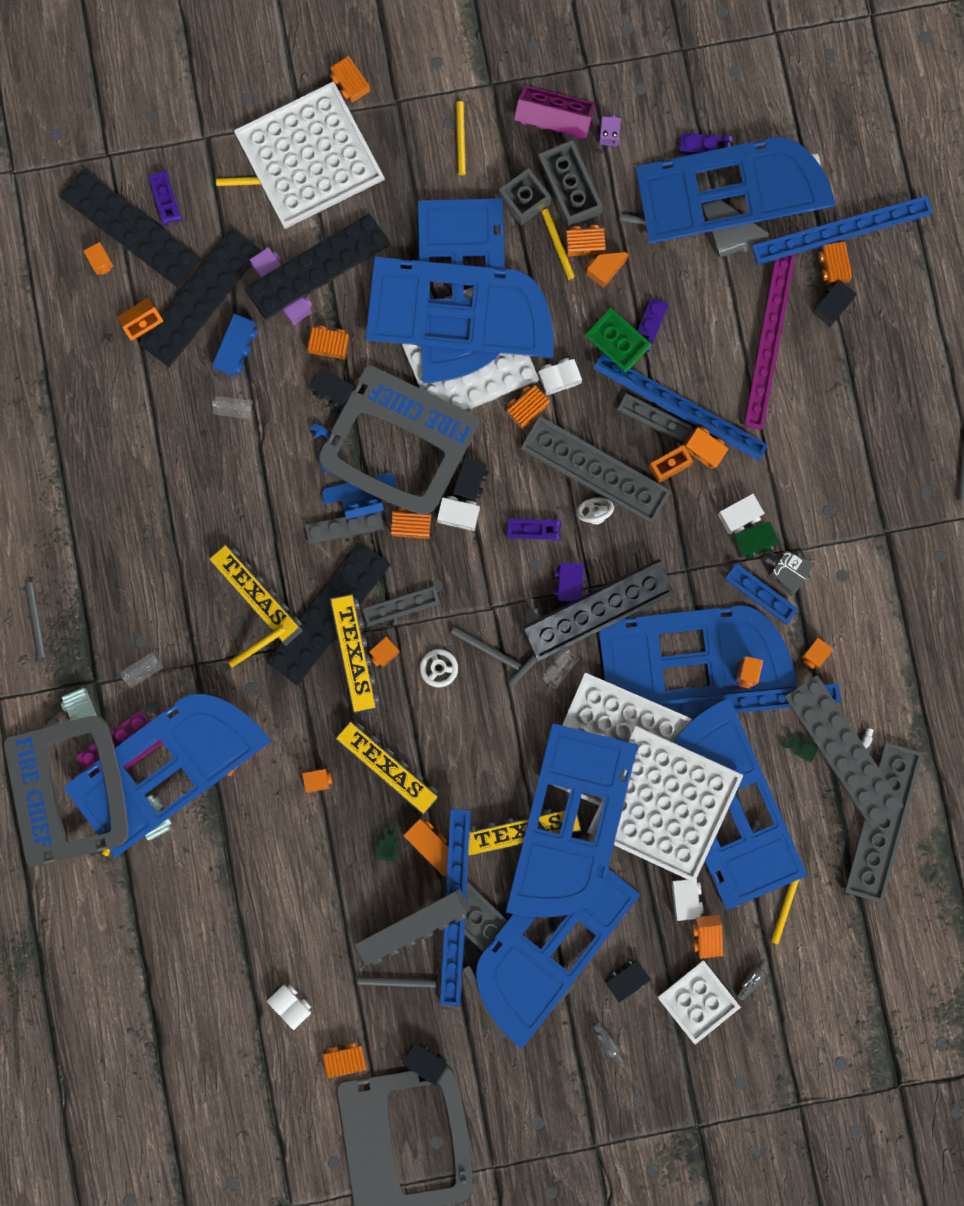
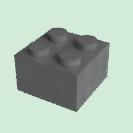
M529 168L499 189L498 197L503 199V204L520 226L551 205V196Z

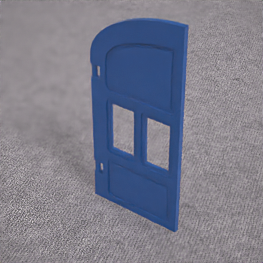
M787 138L765 139V141L751 142L674 158L669 161L636 166L650 244L835 206L830 184L817 160L802 145ZM766 145L767 147L759 150L755 149V147ZM674 164L672 168L663 169V166ZM739 164L743 183L699 192L695 173ZM745 194L748 208L747 214L704 222L701 203Z
M503 199L418 201L420 261L429 262V257H451L452 264L463 265V256H485L487 268L505 270ZM494 226H499V235H494ZM495 274L494 277L505 278V275ZM452 284L453 299H430L429 289L428 303L472 307L473 298H464V285ZM427 315L425 336L469 340L471 319ZM422 346V384L444 382L470 375L490 364L500 353Z
M375 257L366 341L553 358V327L550 311L541 289L528 275L520 271L508 269L501 270ZM401 265H410L412 268L401 269ZM504 274L506 278H495L494 275ZM430 282L474 286L472 307L428 303ZM427 315L471 319L469 340L425 336Z
M734 606L624 618L599 631L605 681L652 702L797 686L793 663L782 636L764 614L752 607ZM731 612L732 616L721 617V613ZM625 623H637V627L626 628ZM703 629L706 652L661 657L658 634ZM746 656L763 660L759 682L750 687V689L738 686L739 683L735 681L738 675L736 672H738L739 661ZM707 664L710 686L665 691L663 668Z
M194 694L180 699L115 748L125 796L129 835L123 845L109 849L115 858L272 740L253 719L223 699L205 694ZM177 709L179 713L170 719L168 715ZM158 740H161L174 758L137 785L124 766ZM98 760L63 788L97 834L101 835L111 831V818L101 760ZM98 768L100 772L91 778L89 773ZM182 768L195 787L163 811L157 813L145 794Z
M729 697L708 708L693 719L673 742L743 774L744 776L737 790L756 782L774 822L773 825L753 833L736 794L734 795L729 810L742 838L720 847L715 837L705 859L726 910L808 876ZM716 872H721L724 879L723 882H719Z
M552 724L506 913L529 917L563 916L588 907L599 897L604 887L638 748L637 744ZM622 769L627 770L624 781H620ZM548 784L571 789L560 834L537 829ZM582 793L605 798L594 843L571 837ZM599 865L603 866L601 877L596 876Z
M598 866L596 876L601 877L603 866ZM610 869L607 871L604 887L599 897L588 907L568 914L541 949L523 935L536 917L513 914L479 958L476 969V981L482 1001L496 1024L520 1049L526 1045L641 895ZM579 921L593 932L596 937L568 972L554 961L551 955ZM499 941L500 943H502V945L497 950V952L494 953L492 949Z

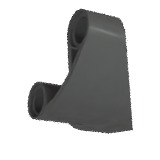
M721 199L701 203L707 221L742 215ZM754 223L712 231L720 258L738 251H749L752 245L766 242L769 235L768 232Z

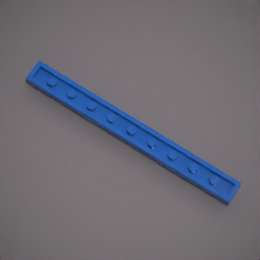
M924 196L752 245L751 250L756 265L819 248L823 245L932 215L933 211L928 197Z
M602 353L593 368L697 427L705 428L718 439L760 461L768 444L630 368L625 373L604 353Z
M839 684L824 685L835 703H841ZM797 688L656 701L654 703L689 718L697 717L708 708L729 697L736 713L791 708L784 696Z
M452 808L450 812L446 895L460 889L466 900L471 810ZM465 918L458 922L455 919L450 921V926L444 929L440 1005L458 1007L461 1005Z

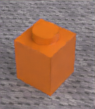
M100 242L84 250L97 275L106 274L114 267Z
M385 637L369 652L372 655L370 660L377 667L381 665L384 668L400 651Z
M816 638L801 658L805 660L803 663L809 668L818 669L833 649L821 639Z
M326 769L302 773L306 793L330 789V784H333L331 773H327Z

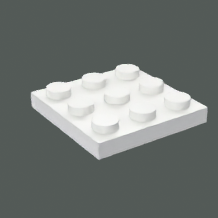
M704 960L658 996V999L694 1044H697L741 1008Z

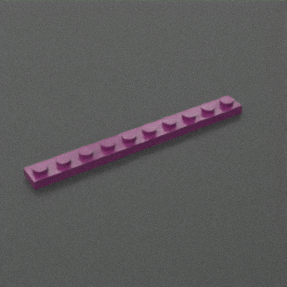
M796 254L777 259L774 262L744 427L764 429Z

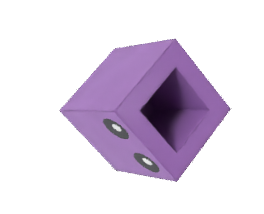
M614 115L602 117L599 145L618 146L621 118H617Z

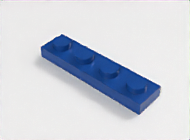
M737 563L724 579L785 625L789 623L798 608Z

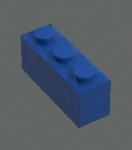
M236 314L233 315L212 365L216 371L236 378L238 373L242 372L244 357L249 355L251 340L255 339L258 333L257 325L254 321Z

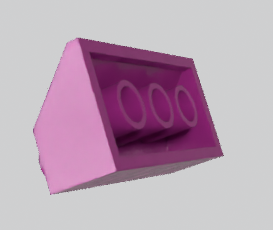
M524 85L518 99L514 120L525 125H536L540 129H552L560 134H572L576 138H587L596 103Z

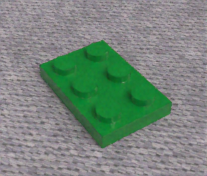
M612 308L585 335L587 339L625 373L652 346L648 340Z

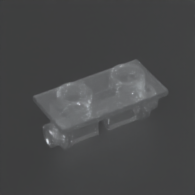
M215 396V400L213 399L212 407H214L213 415L250 420L253 401Z
M566 648L564 651L561 650L554 660L557 664L555 666L551 664L543 673L542 679L545 683L556 689L579 658L572 655Z
M154 652L120 673L124 682L131 689L163 669Z

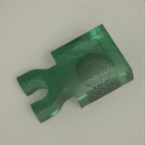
M788 733L786 737L791 738L792 743L790 745L783 743L782 747L794 749L793 755L811 763L818 750L816 744L804 737L797 740L793 734Z
M384 827L385 840H379L376 859L396 862L399 843L394 842V839L398 836L399 829H395L394 835L390 836L387 833L388 827Z

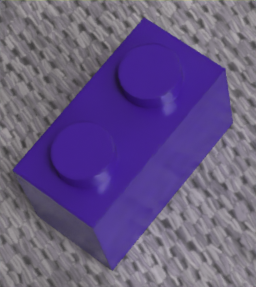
M560 563V568L556 567V579H559V587L555 586L554 598H558V603L569 604L582 597L584 564Z

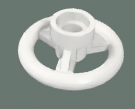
M591 498L578 506L576 514L584 522L600 524L613 513L614 505L606 498ZM594 503H603L606 506L594 505ZM585 507H588L590 512L584 516L582 511Z
M435 649L428 652L420 663V674L423 680L433 687L449 685L454 681L458 673V663L455 657L443 649ZM437 655L447 657L451 661L452 667L446 666L445 662L438 659ZM432 658V673L428 677L425 669L426 663ZM436 665H441L443 667L442 670L436 671ZM445 672L451 673L449 678L444 681H434L437 675H442Z

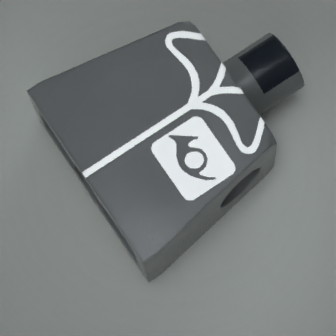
M786 551L781 558L771 552L765 562L774 567L770 577L791 596L797 592L815 564L789 551Z

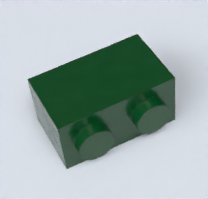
M771 521L736 533L733 536L740 558L746 556V559L757 556L756 552L764 550V553L770 552L779 543Z

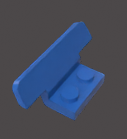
M391 473L372 477L391 487H397L395 478ZM350 483L323 490L324 504L343 501L346 519L384 510L381 499Z

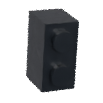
M840 280L836 285L832 283L825 291L827 293L824 299L820 297L814 305L816 309L813 314L829 327L834 324L857 295Z
M321 368L310 389L313 392V396L320 400L324 398L329 401L331 406L339 409V407H345L355 387Z
M465 458L453 496L473 502L480 499L483 493V488H480L482 481H486L489 470H486L487 464Z
M630 959L622 965L623 969L617 973L615 970L606 976L608 980L605 983L619 1003L651 981L637 959L635 961Z
M415 1043L402 1064L436 1087L449 1068V1065L446 1064L447 1059L440 1054L436 1056L431 1054V1049L425 1044L421 1043L418 1045Z

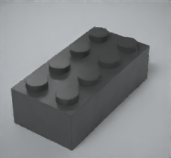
M573 140L538 154V164L567 228L602 214L603 206Z

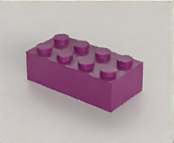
M139 711L110 732L114 748L151 722L144 712ZM158 740L124 766L126 771L164 746L163 742ZM96 743L76 756L85 770L100 760ZM96 768L94 771L89 773V775L92 778L97 773H99L100 770Z

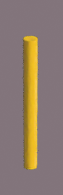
M458 101L456 102L458 175H465L464 102Z
M258 177L216 179L217 186L261 184Z
M544 209L541 213L567 279H573L575 277L549 210Z
M286 624L281 625L229 661V665L231 667L236 666L288 631V626Z
M799 880L789 884L771 939L772 943H779Z

